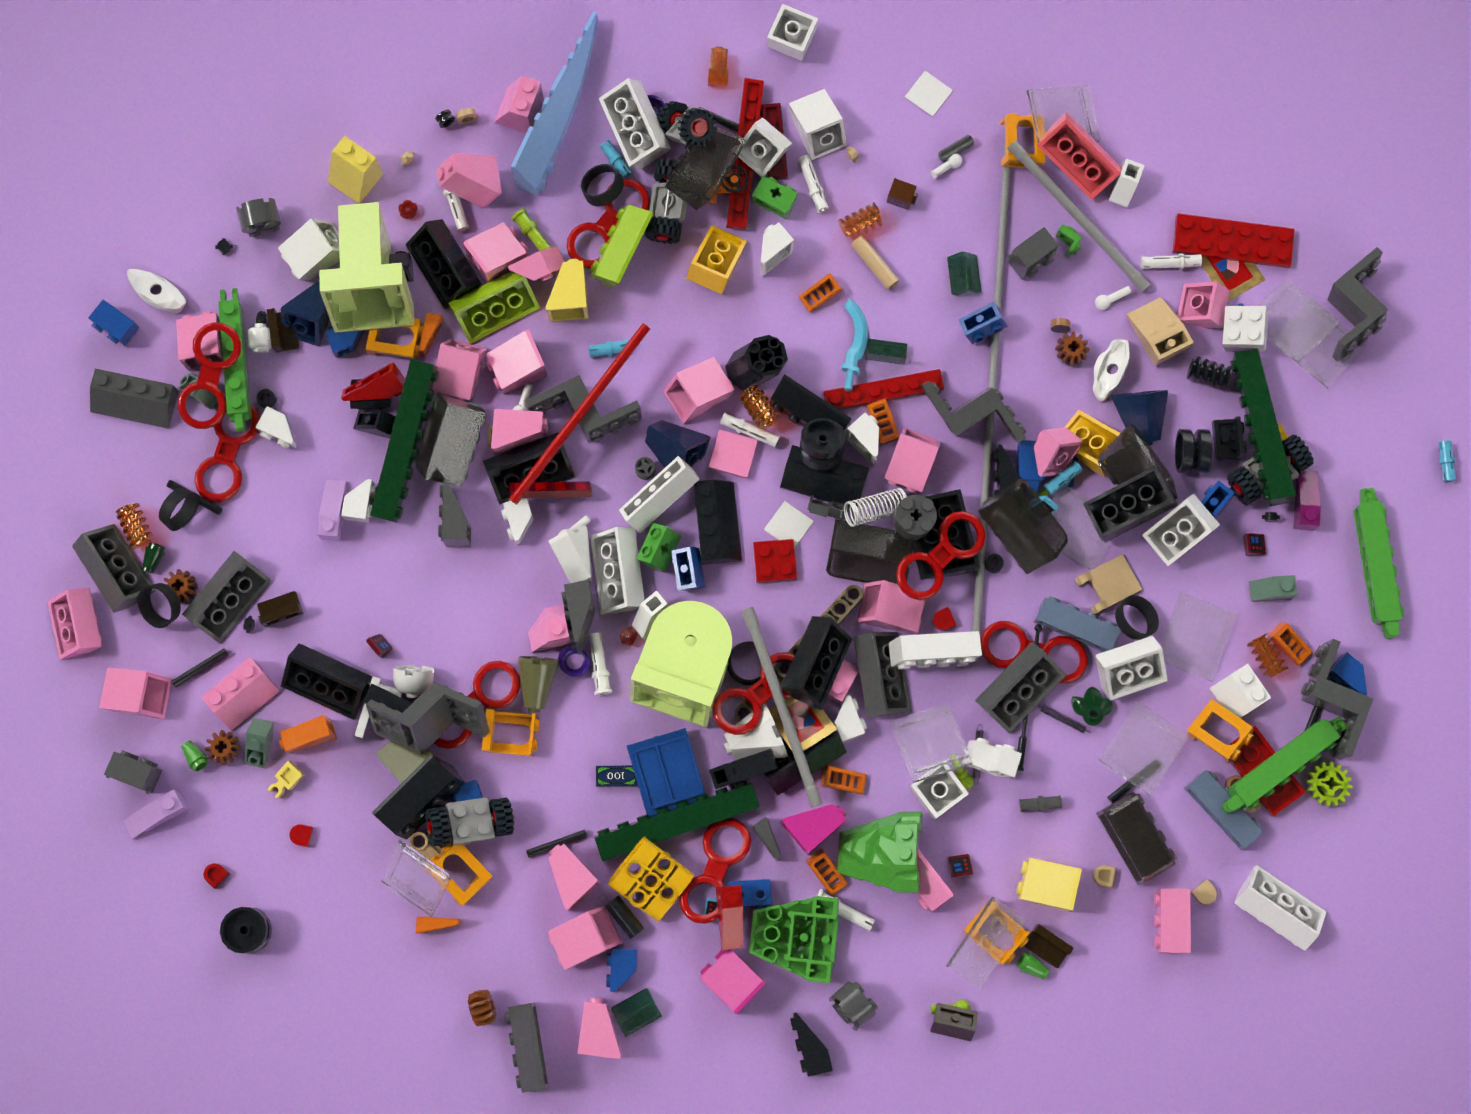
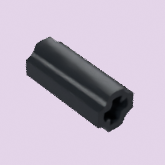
M619 895L605 905V908L630 939L644 929Z

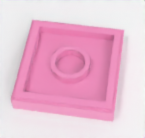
M719 429L709 469L747 479L758 440Z

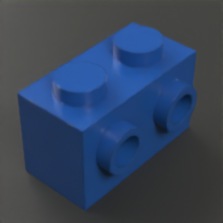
M104 299L88 317L93 323L91 326L100 333L104 331L109 334L107 338L115 344L120 342L125 346L139 329V326L133 320Z
M995 302L958 319L965 336L972 344L980 343L986 337L998 334L1008 327L1000 308Z
M1218 480L1214 486L1210 485L1204 493L1206 496L1201 503L1216 519L1232 500L1235 492Z
M685 547L671 550L678 591L706 588L699 548Z
M770 879L728 881V885H741L743 911H746V906H755V910L771 905Z

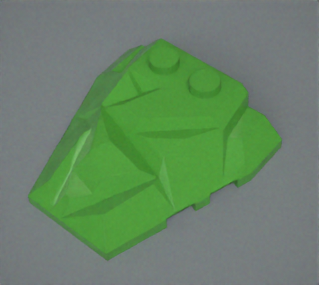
M922 811L899 812L839 832L837 872L860 881L871 882L878 887L890 888L897 893H919L920 872L917 868L918 834L922 833Z
M815 896L809 899L753 910L749 953L795 973L808 981L830 983L836 957L839 898Z

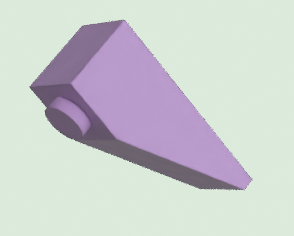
M326 480L317 527V536L321 540L341 541L343 517L341 514L344 496L346 495L347 481Z
M173 789L156 798L123 822L131 838L135 839L189 809L180 791Z

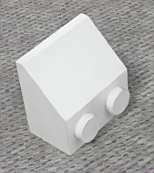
M761 118L753 124L733 153L762 177L781 159L792 142L764 118Z
M779 222L776 225L768 226L764 230L760 274L762 276L793 253L794 239Z
M864 413L847 428L845 439L871 466H874L878 456L879 426L877 420L872 415L868 416Z
M1249 664L1244 665L1209 688L1218 703L1239 718L1271 698Z

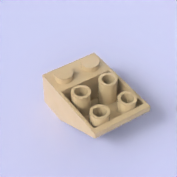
M1162 297L1126 314L1154 366L1190 349L1194 343L1184 324Z

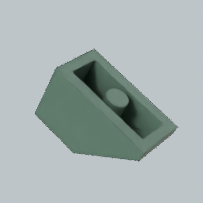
M1295 575L1274 576L1249 581L1251 602L1287 600L1297 596Z

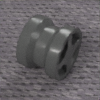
M642 457L637 460L635 464L637 476L643 480H649L654 476L655 464L652 459Z

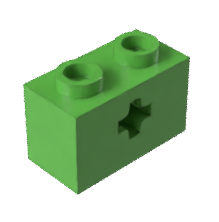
M762 176L752 194V203L787 219L797 201L798 193L790 186L779 184L772 177Z
M653 523L636 559L650 569L665 573L672 558L671 550L676 549L681 536L667 526Z

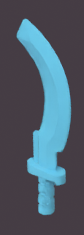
M848 299L844 308L852 317L855 334L850 350L846 351L845 363L841 366V370L846 372L844 390L848 392L852 391L854 374L856 376L860 375L857 361L861 360L868 340L867 321L860 307L852 299Z

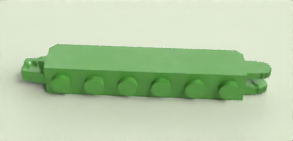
M233 288V300H227L225 289L220 290L218 305L220 323L231 326L238 333L242 343L241 354L237 362L230 368L224 369L227 414L230 422H235V429L239 433L246 432L245 421L249 420L252 414L243 309L239 302L238 289ZM221 331L223 361H225L233 352V342L227 333Z
M1364 488L1360 490V505L1354 509L1353 514L1371 620L1376 625L1381 624L1385 638L1392 639L1400 633L1398 622L1402 620L1404 609L1399 602L1400 587L1396 585L1395 579L1397 569L1392 562L1393 547L1389 544L1388 539L1390 537L1389 526H1386L1385 521L1387 511L1382 501H1378L1374 488Z
M1340 716L1331 721L1321 719L1230 786L1228 794L1231 797L1223 802L1221 806L1224 813H1231L1238 808L1240 810L1247 807L1249 810L1260 803L1258 801L1260 797H1268L1275 792L1274 787L1276 785L1282 786L1291 780L1289 775L1293 772L1297 775L1306 768L1304 764L1309 760L1313 763L1322 756L1320 754L1321 751L1324 749L1329 751L1336 746L1335 741L1341 737L1339 734L1346 728V723Z

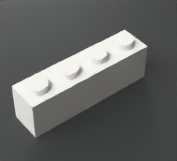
M677 456L619 511L626 522L641 533L699 480V477L692 467Z

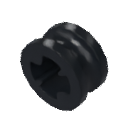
M449 109L440 112L435 117V120L439 122L440 128L448 127L455 121V117L451 115L452 113Z
M262 389L257 394V402L263 408H272L276 404V396L271 390ZM264 395H266L267 397L271 395V397H269L270 402L267 403L266 401H264L262 403V401L264 400L262 397Z
M991 554L985 560V568L990 573L999 572L1004 564L1002 557L998 554ZM993 559H997L996 562H999V565L995 568H991L992 564L989 565V562Z

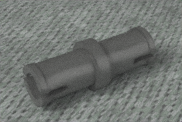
M1041 795L1038 798L1019 799L1020 811L1039 810V812H1044L1045 809H1061V795L1042 797Z

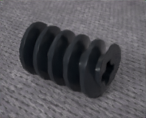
M1198 356L1195 360L1193 358L1190 363L1187 379L1189 380L1194 375V382H1197L1201 377L1202 384L1210 380L1211 387L1217 382V389H1220L1223 384L1226 389L1232 375V367L1228 366L1225 369L1222 363L1217 367L1216 361L1209 365L1208 359L1201 363V357Z

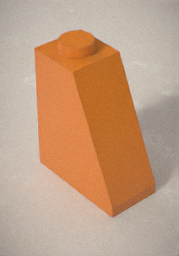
M323 715L281 731L279 743L282 750L285 749V752L293 753L336 740L337 738L332 720Z

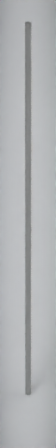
M1004 140V155H1003V157L1006 155L1005 140ZM1003 167L994 291V302L1000 310L1002 305L1011 167ZM1000 333L992 334L988 387L993 389L996 388ZM995 411L986 416L979 520L984 526L986 535L988 510L984 507L983 502L989 497ZM986 538L983 548L977 554L980 568L976 571L972 632L979 631V634Z

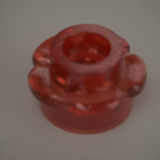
M411 200L403 201L398 207L400 216L405 219L414 218L418 210L416 203H412Z
M632 626L621 631L619 636L621 644L631 646L635 642L637 631L633 630Z

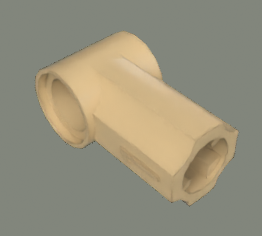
M422 832L414 833L410 838L409 843L412 849L416 850L427 860L434 855L438 856L443 851L440 846L432 847L427 835ZM417 836L425 838L423 847L418 848L415 846L414 840Z

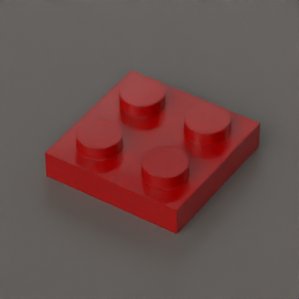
M794 539L753 542L756 583L797 580Z

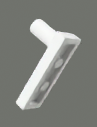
M372 677V684L399 697L402 696V692L397 688L380 684V678ZM365 703L354 737L363 739L369 719Z

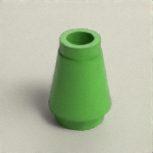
M191 740L182 744L181 749L190 769L198 772L208 765L207 756Z
M1024 952L1017 962V968L1020 969V972L1043 980L1049 973V968L1031 953L1027 954Z

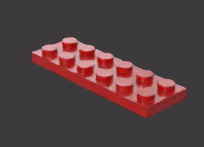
M1177 213L1172 253H1183L1184 255L1201 254L1202 257L1290 268L1295 229Z

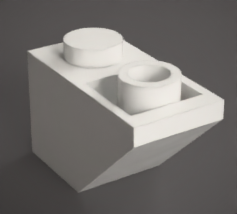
M1125 159L1121 165V174L1114 183L1109 202L1125 208L1128 207L1145 165Z
M266 407L256 426V429L260 432L259 435L267 440H271V438L277 440V444L286 449L289 446L295 449L297 444L288 418L284 414Z
M367 479L344 496L341 514L344 520L369 522V517H372L370 516L372 498H375L377 486H375L372 479Z
M522 498L517 505L511 501L503 503L504 509L501 510L504 521H509L510 528L507 529L510 541L514 540L516 545L521 543L534 519L527 498Z
M657 591L640 604L632 624L643 640L648 637L656 617L669 607Z
M850 695L846 696L834 723L842 743L863 736L865 734L864 730L867 729L863 717L859 718L858 703Z

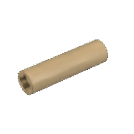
M863 235L851 243V247L887 291L899 283L900 280Z

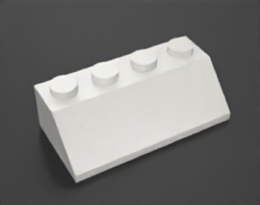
M614 527L590 536L600 615L639 609L640 604L645 599L640 562L636 559L638 547L635 528Z
M1255 865L1238 891L1234 902L1242 910L1247 911L1256 917L1258 921L1263 922L1304 951L1319 936L1326 915L1325 910L1258 865Z

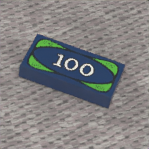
M632 765L596 766V787H637V780Z

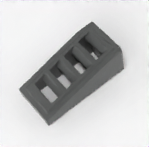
M764 817L753 825L752 829L776 861L781 858V854L769 821Z

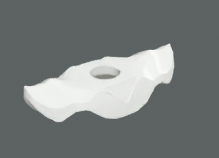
M139 269L127 270V277L132 288L147 304L172 314L182 311L186 304V298L171 282L151 272ZM154 285L162 287V291L158 295L151 293V288Z
M1113 340L1109 348L1100 354L1095 363L1093 392L1100 402L1105 401L1114 392L1124 377L1129 364L1128 340ZM1109 366H1118V371L1115 374H1109L1107 372Z

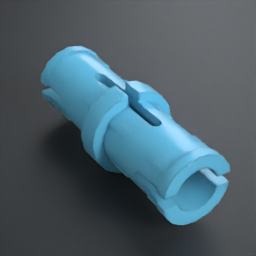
M607 140L600 146V149L609 159V164L614 166L623 179L632 173V170L623 160V155L618 153L610 140Z
M628 339L588 345L590 358L603 355L610 357L612 354L620 353L628 343Z
M1452 441L1438 442L1440 451L1439 464L1442 468L1443 482L1456 481L1454 468L1456 460L1453 458Z
M1074 461L1069 467L1059 471L1057 476L1045 484V490L1052 496L1064 485L1067 486L1070 480L1083 471L1082 467L1078 462Z

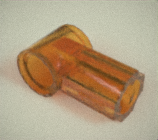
M723 47L711 48L708 86H728V49Z

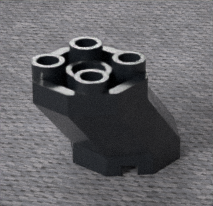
M766 335L754 338L752 342L735 351L725 365L727 377L732 382V385L739 387L742 391L759 388L761 384L778 376L788 361L785 345L778 338Z

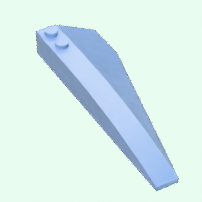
M593 11L583 29L584 37L578 38L575 53L571 52L569 54L567 66L563 65L550 89L551 97L545 98L542 113L536 114L534 127H529L511 165L516 187L538 196L540 190L543 191L547 183L545 179L548 173L551 174L554 169L555 163L553 162L568 131L583 89L598 24V16L595 11Z

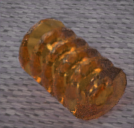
M873 202L872 206L867 205L865 210L860 208L858 213L852 212L851 217L846 215L844 220L838 219V223L844 236H849L854 240V233L861 236L862 229L865 233H868V226L873 230L875 229V223L882 226V216L877 205Z
M753 385L743 391L740 396V402L744 404V408L748 410V414L752 416L756 426L759 429H766L776 424L781 416L776 414L777 410L775 408H771L773 404L767 402L769 398L763 396L765 392L759 390L760 386Z
M139 503L128 504L116 510V513H118L116 517L120 520V526L124 528L123 533L127 535L126 540L130 542L129 546L131 549L149 544L151 540L148 538L153 535L152 532H145L150 526L148 524L142 525L146 518H139L143 514L142 510L136 511L140 506Z
M1266 633L1250 641L1247 646L1255 647L1251 652L1252 655L1259 654L1255 661L1263 662L1259 669H1267L1263 676L1273 677L1289 669V667L1281 666L1285 659H1277L1281 652H1273L1277 645L1269 644L1273 637L1266 638L1265 636L1268 634Z

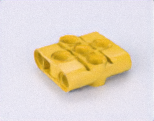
M643 837L618 867L607 885L629 900L634 907H638L658 922L688 886L694 874L672 858L668 852L663 851L646 837ZM662 859L669 860L668 865L665 867L659 866L658 863ZM633 863L640 865L636 871H631L629 867ZM653 875L656 877V880L653 883H647L645 881L646 878ZM665 888L672 889L670 895H663L662 891ZM636 892L643 893L642 898L638 900L632 896Z

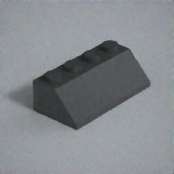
M95 368L90 385V412L169 429L179 391L171 384Z
M115 524L82 533L72 546L113 613L130 608L138 603L140 590L146 586L153 585ZM155 588L152 589L151 594L156 591Z
M233 551L182 615L220 644L271 582V579L237 552Z
M870 632L853 637L867 718L912 712L905 669L899 670L898 666L891 667L889 642L899 637L898 632Z
M1031 642L975 701L1010 734L1066 674L1041 648Z
M534 1002L508 1007L509 1011L506 1012L507 1024H511L512 1027L509 1039L511 1046H515L516 1054H512L514 1067H518L519 1075L516 1076L517 1088H521L522 1093L546 1089L549 1086L536 1004Z

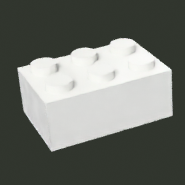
M1192 494L1142 536L1165 564L1169 566L1220 524L1196 495Z
M1153 636L1095 655L1101 688L1109 700L1168 681L1163 650Z

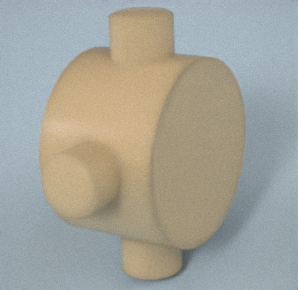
M847 147V157L851 161L857 162L858 152L853 147Z
M413 151L405 152L401 156V164L409 165L415 157L413 155L415 153Z

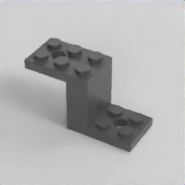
M1378 247L1334 282L1327 300L1355 326L1338 341L1332 358L1337 362L1342 358L1347 359L1354 352L1353 349L1357 345L1359 347L1364 345L1369 335L1372 333L1374 335L1377 334L1383 327L1382 323L1386 320L1385 316L1388 309L1362 285L1366 277L1371 278L1377 272V266L1381 263L1380 258L1383 252Z
M579 375L525 400L528 411H538L546 414L547 410L551 408L558 409L565 404L564 402L568 401L574 413L589 393ZM634 401L600 417L593 404L580 421L579 426L587 442L592 441L594 443L601 440L605 434L617 433L621 430L622 426L627 424L631 426L639 422V419L642 418L641 408L638 401Z
M926 381L920 385L954 436H958L995 411L1016 442L1020 443L1026 439L1024 436L1026 430L1020 422L1014 421L1012 417L1015 414L1009 405L1004 406L1001 401L1004 397L998 389L988 387L950 413L952 408L946 399L942 400L938 395L941 391L935 382L930 383V381Z
M1331 639L1322 644V646L1319 645L1315 652L1317 659L1315 665L1312 664L1308 671L1310 678L1308 683H1305L1302 687L1301 694L1303 696L1301 701L1319 706L1323 710L1347 719L1346 721L1344 720L1346 728L1342 731L1340 739L1336 740L1337 745L1333 747V751H1335L1333 757L1342 760L1353 755L1373 698L1327 680L1340 645V641Z
M436 682L424 691L403 713L374 700H370L366 704L375 734L420 755L453 723L483 737L490 732L483 705L479 700L467 697L461 692H456Z

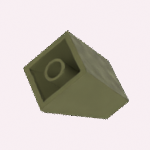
M392 741L384 745L376 754L379 760L401 783L430 754L435 755L429 749L420 755Z

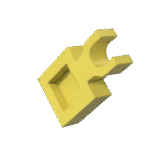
M287 761L275 775L278 782L272 784L268 790L273 791L277 787L279 791L275 797L280 798L284 794L285 788L292 790L305 774L292 761Z

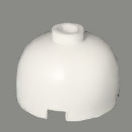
M402 665L393 668L395 687L400 692L407 693L409 698H418L419 694L426 691L433 684L434 668L422 666V668L415 667V665Z

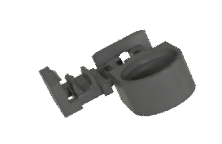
M811 495L807 507L810 513L823 517L830 516L836 519H846L844 504L834 501L828 502V504L813 500L814 495Z

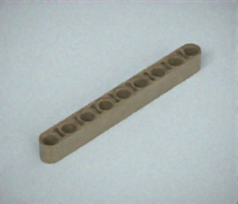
M854 584L849 585L820 617L832 618L840 625L860 603L863 597L861 587ZM856 591L859 597L852 600L848 597V592ZM841 605L845 608V613L837 614L834 608ZM803 636L787 653L793 654L798 649ZM786 661L778 662L774 666L780 687L786 674H782L779 668L784 664L789 667L791 663ZM745 699L735 709L734 716L738 723L742 720L738 716L740 710L745 709L749 714L753 711L750 703Z

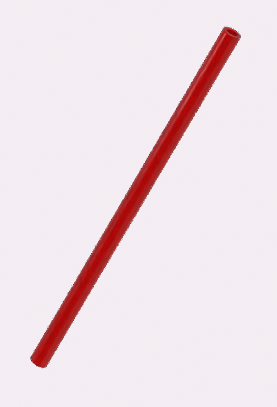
M641 324L510 496L509 500L515 505L523 498L650 331L646 324Z

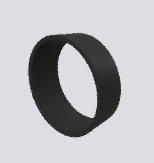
M608 164L592 167L586 172L581 181V190L587 202L593 206L610 204L618 198L624 187L622 175ZM605 172H614L615 178L608 190L599 195L587 194V188L595 177Z
M183 487L174 490L161 505L159 520L171 531L181 529L192 519L198 508V494ZM185 498L181 509L170 518L176 506Z
M157 583L142 588L138 594L139 611L151 626L165 628L179 617L181 611L180 600L170 586L164 583ZM153 588L161 591L167 598L171 607L170 620L160 617L155 612L150 598Z
M1137 595L1128 596L1116 609V623L1120 630L1129 638L1141 640L1157 631L1159 626L1158 614L1153 605L1145 598ZM1124 605L1133 606L1143 614L1147 622L1146 634L1140 633L1130 626L1124 616Z
M753 641L741 642L731 649L727 669L730 676L736 682L742 685H754L761 677L752 680L743 679L734 672L731 665V657L736 648L746 643L754 644Z

